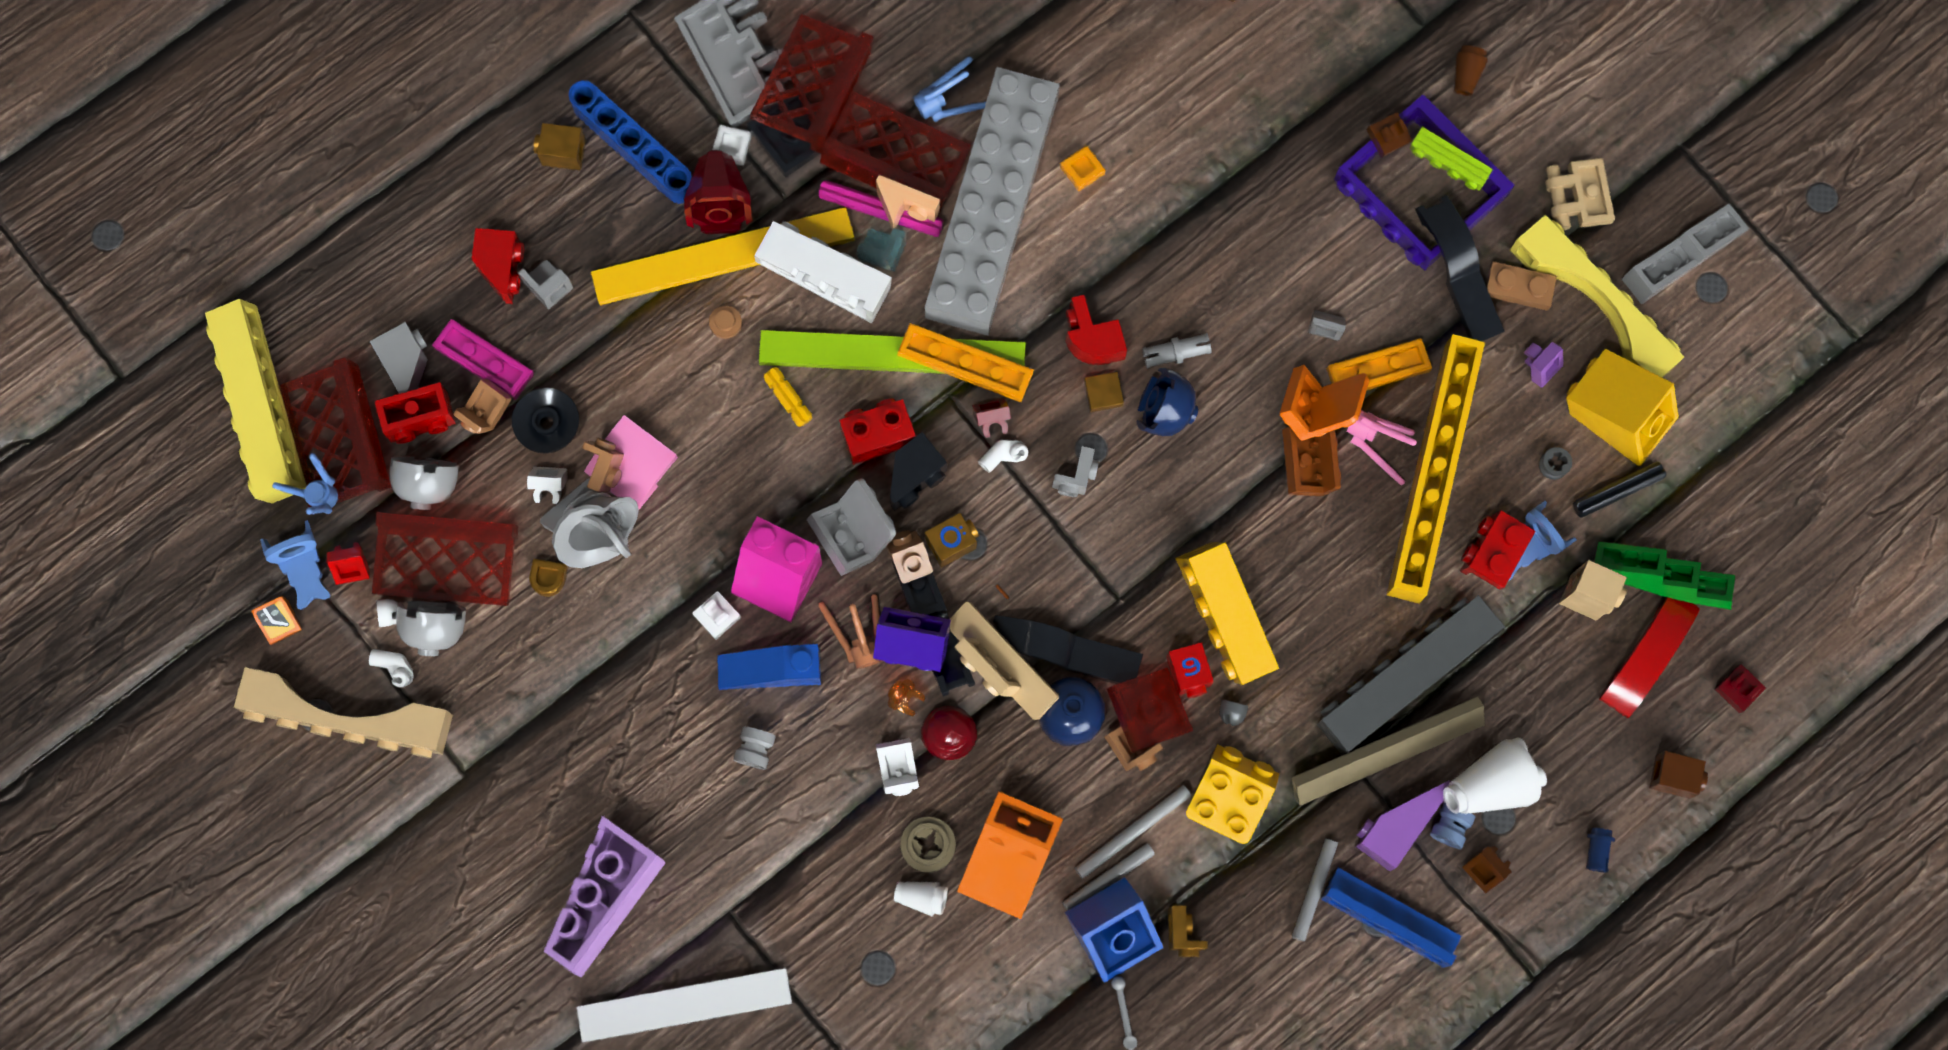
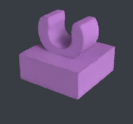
M1553 342L1545 350L1532 343L1524 352L1528 356L1525 363L1531 367L1532 382L1541 388L1564 366L1563 349Z

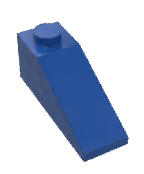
M818 644L787 645L717 655L719 690L821 685L820 650Z

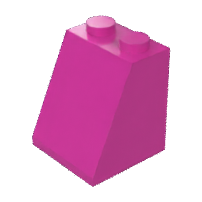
M757 516L741 546L731 593L792 623L822 566L819 546Z

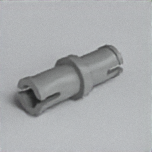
M1207 333L1181 340L1175 337L1170 339L1171 342L1142 348L1143 357L1158 355L1144 360L1146 368L1174 361L1176 364L1183 363V359L1212 353L1211 344L1196 346L1210 341Z

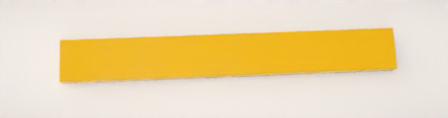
M846 207L787 222L798 228L800 234L810 239L812 237L818 238L828 244L829 247L855 241ZM770 226L591 271L599 305L760 265L755 262L754 255Z

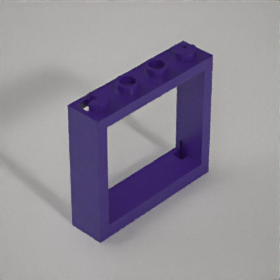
M1423 94L1399 115L1407 128L1415 122L1420 128L1424 127L1493 169L1482 187L1490 197L1464 220L1469 231L1508 197L1515 185ZM1370 140L1339 167L1334 178L1336 185L1345 196H1351L1359 204V209L1365 217L1370 220L1374 219L1382 227L1384 236L1389 241L1396 242L1405 251V256L1415 266L1419 265L1425 271L1442 256L1438 244L1429 250L1355 175L1356 172L1378 154L1372 140Z

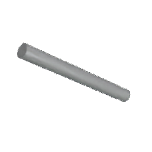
M1182 785L1076 866L1074 869L1077 874L1084 879L1192 795L1189 790Z

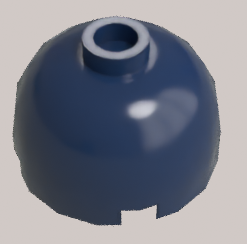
M1160 368L1158 371L1162 373L1159 378L1152 376L1142 394L1138 411H1144L1142 421L1137 420V426L1140 430L1153 435L1173 436L1182 431L1187 424H1192L1198 414L1196 394L1192 384L1186 377L1170 369Z
M1066 677L1053 682L1050 686L1059 695V699L1039 719L1042 731L1051 741L1063 746L1080 745L1090 742L1100 732L1105 720V703L1101 693L1092 683L1081 678Z

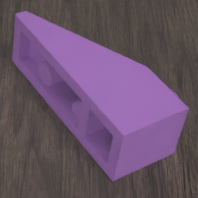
M1450 781L1386 812L1374 821L1368 819L1357 833L1361 840L1356 847L1388 871L1396 869L1443 802V790L1449 786Z

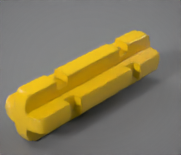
M774 367L763 375L765 382L770 389L774 388L773 393L788 413H792L791 418L798 427H802L812 420L811 412L806 405L802 406L801 398L788 380L784 381L785 376L780 369Z

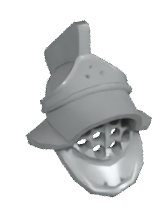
M590 478L585 480L540 519L543 527L553 532L552 545L558 560L569 567L585 568L608 561L620 554L625 558L629 557L631 553L629 552V545H627L628 536L635 525L639 511L637 502L630 497H611L607 493L597 492L587 487Z

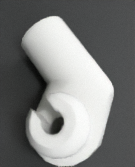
M999 440L982 456L978 463L985 471L990 473L1001 461H1024L1029 453L1028 448L1021 441Z
M377 649L371 650L369 665L387 668L393 679L391 680L393 685L403 688L413 681V669L403 654Z

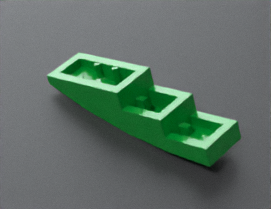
M1598 541L1595 563L1627 577L1625 585L1680 601L1731 610L1736 575L1701 571V562L1669 559L1665 549Z

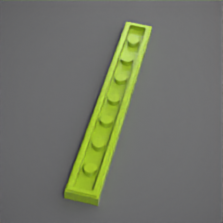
M761 330L759 365L945 374L898 356V350L904 338L900 336ZM954 339L1025 366L1026 342Z

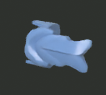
M1546 501L1529 511L1525 517L1524 524L1536 532L1509 581L1520 567H1527L1535 559L1540 561L1550 554H1559L1577 540L1576 538H1571L1565 541L1561 538L1554 526L1541 512L1547 505Z
M308 520L305 521V532L300 536L287 539L272 547L266 539H260L266 560L270 563L278 564L282 573L287 575L290 585L295 588L298 609L306 608L313 599L326 600L330 598V593L321 581L323 574L318 565L320 558L316 548L317 543Z

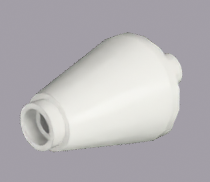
M1518 737L1512 740L1506 739L1452 780L1449 786L1444 788L1443 797L1449 810L1455 814L1459 812L1468 814L1527 807L1539 800L1541 787L1546 785L1547 778L1543 769L1535 765L1523 739Z

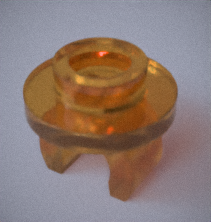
M910 679L894 683L887 695L889 698L888 706L891 709H899L902 713L909 716L915 715V712L908 706L909 700L914 697L924 702L926 698L923 693L914 690L915 683Z

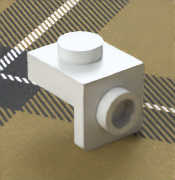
M910 738L876 744L885 794L892 793L895 796H902L911 793L912 789L919 788Z

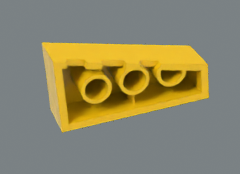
M1211 542L1175 558L1192 592L1197 610L1209 628V638L1214 648L1219 649L1224 659L1221 665L1228 680L1233 679L1234 683L1244 685L1279 669L1226 542Z

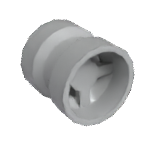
M744 726L740 738L745 744H741V747L735 751L733 760L749 767L766 770L769 758L767 757L768 752L765 749L773 747L776 736L760 729Z

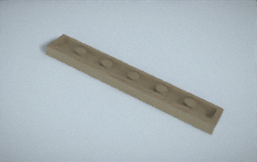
M1475 697L1296 775L1292 778L1294 797L1299 806L1482 727L1485 725L1484 705L1478 697Z

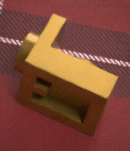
M1186 906L1169 907V951L1178 950V957H1198L1199 950L1208 948V941H1187V935H1192L1193 931L1192 915L1186 914Z

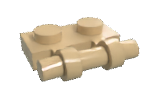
M1603 158L1571 162L1568 165L1569 175L1561 176L1558 165L1546 168L1548 177L1545 181L1547 192H1551L1553 207L1551 208L1552 219L1556 220L1563 230L1571 228L1569 217L1576 215L1578 216L1580 227L1612 224L1615 216ZM1572 188L1575 202L1566 203L1564 189Z

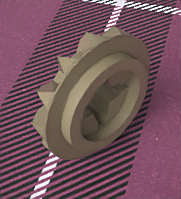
M921 817L912 821L905 828L901 837L900 847L904 860L912 868L931 873L943 869L951 861L955 853L956 840L952 829L941 819ZM935 831L934 844L942 852L930 850L923 858H920L922 855V845L914 838L926 840Z

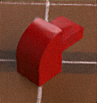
M1085 295L1072 297L1070 309L1066 310L1068 325L1070 329L1075 328V330L1067 331L1065 342L1070 352L1080 361L1091 365H1105L1125 360L1127 348L1119 319L1093 325Z

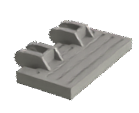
M701 0L675 16L674 19L730 125L736 128L788 96L789 93L784 83L794 78L796 71L793 66H787L765 77L764 73L786 59L787 55L784 49L775 50L755 62L757 58L767 53L755 31L767 22V17L765 13L759 12L738 24L736 20L756 8L759 4L758 0H740L728 8L727 6L736 0Z

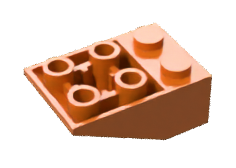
M998 792L957 892L1021 919L1063 819L1002 792Z

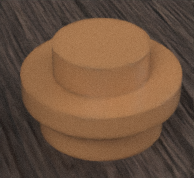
M720 306L711 313L709 327L715 336L729 339L736 336L741 330L742 318L735 308Z

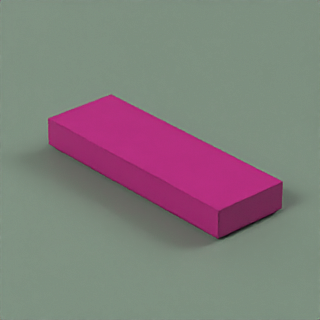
M453 319L448 322L432 344L435 350L479 378H487L513 397L512 399L515 401L534 376L533 370Z

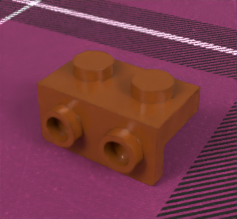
M1290 427L1283 429L1288 494L1324 496L1340 489L1341 472L1338 463V441L1335 430L1319 437L1315 436L1301 441Z

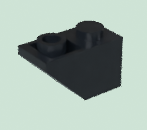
M923 432L895 453L890 494V506L894 511L901 506L904 509L908 508L919 499L918 493L927 486L930 489L934 488L946 477L944 473L947 471V462Z

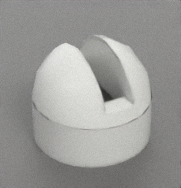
M390 599L376 600L379 627L396 624L398 603Z

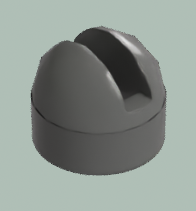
M1222 699L1219 716L1225 724L1239 725L1247 715L1248 706Z

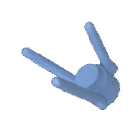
M967 57L930 86L913 96L923 119L932 117L933 121L936 122L944 117L985 108L986 102L942 110L941 108L946 105L942 93L968 77V71H963L957 76L955 75L972 62L971 57Z
M311 453L309 458L322 480H315L309 483L306 489H299L277 482L273 483L272 487L274 489L302 497L309 505L313 506L306 509L307 514H331L332 508L338 500V492L333 486L335 479L329 476L314 453Z

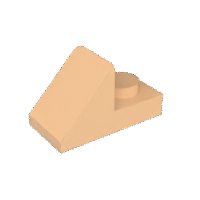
M878 175L876 180L877 194L893 232H895L904 210L908 211L911 217L919 221H926L928 219L935 222L940 211V199Z

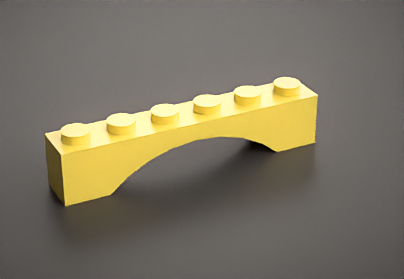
M1544 215L1522 234L1511 247L1510 251L1528 270L1557 276V280L1568 283L1594 301L1607 316L1614 328L1623 358L1662 378L1684 358L1680 353L1679 346L1673 340L1663 336L1657 329L1654 320L1648 315L1642 314L1634 306L1632 298L1626 292L1617 289L1611 282L1608 273L1602 268L1596 267L1588 259L1586 251L1580 245L1573 244L1565 235L1562 226L1556 221L1550 220Z

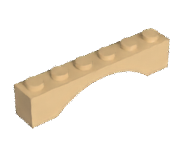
M246 667L244 668L234 704L235 709L244 713L243 718L250 721L264 723L266 717L277 720V726L297 730L299 724L311 727L310 733L320 736L331 737V733L336 732L344 734L343 739L353 743L364 744L365 739L378 741L377 747L386 750L398 751L399 746L412 748L410 754L424 758H431L432 753L443 755L453 717L445 709L411 703L397 711L379 716L358 718L339 716L309 704L279 674Z

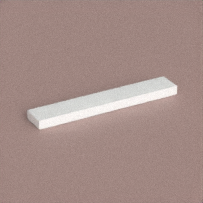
M784 968L578 1006L577 1012L582 1042H589L792 1004L787 969Z

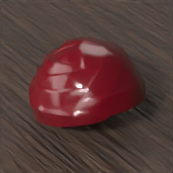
M943 706L936 708L928 714L922 723L921 740L930 754L943 760L959 759L967 755L976 743V724L971 716L959 707Z

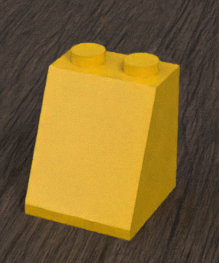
M1607 349L1598 358L1591 360L1586 369V374L1579 383L1575 382L1570 387L1566 396L1569 413L1572 417L1638 466L1643 464L1679 417L1674 383Z

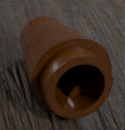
M1465 45L1456 54L1455 86L1453 90L1456 94L1463 96L1473 95V91L1488 62L1486 59L1487 52L1484 49Z

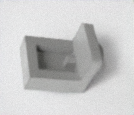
M1082 446L1075 478L1055 474L1052 488L1058 489L1059 494L1068 497H1077L1078 494L1085 495L1088 479L1095 480L1099 461L1093 459L1095 449Z

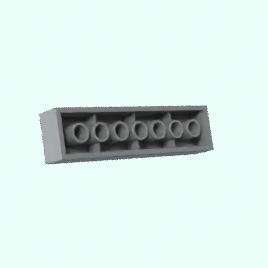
M996 68L926 300L925 319L989 335L1057 104L1060 84L1003 68Z

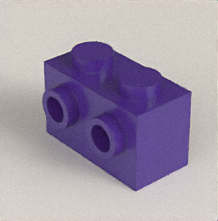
M884 607L877 623L873 659L882 660L888 664L913 666L923 671L933 670L940 672L947 654L951 619Z

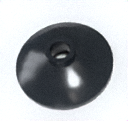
M553 388L533 390L524 395L514 408L512 414L513 432L518 441L533 452H557L566 447L574 439L578 431V409L573 400L560 390ZM546 419L553 420V425L549 429L542 428V423Z

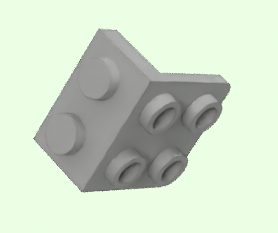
M862 478L854 481L837 503L814 512L807 518L809 525L841 576L873 562L896 535L892 519L884 512L877 501L874 490Z

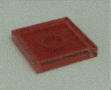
M1168 667L1106 689L1132 753L1193 731Z

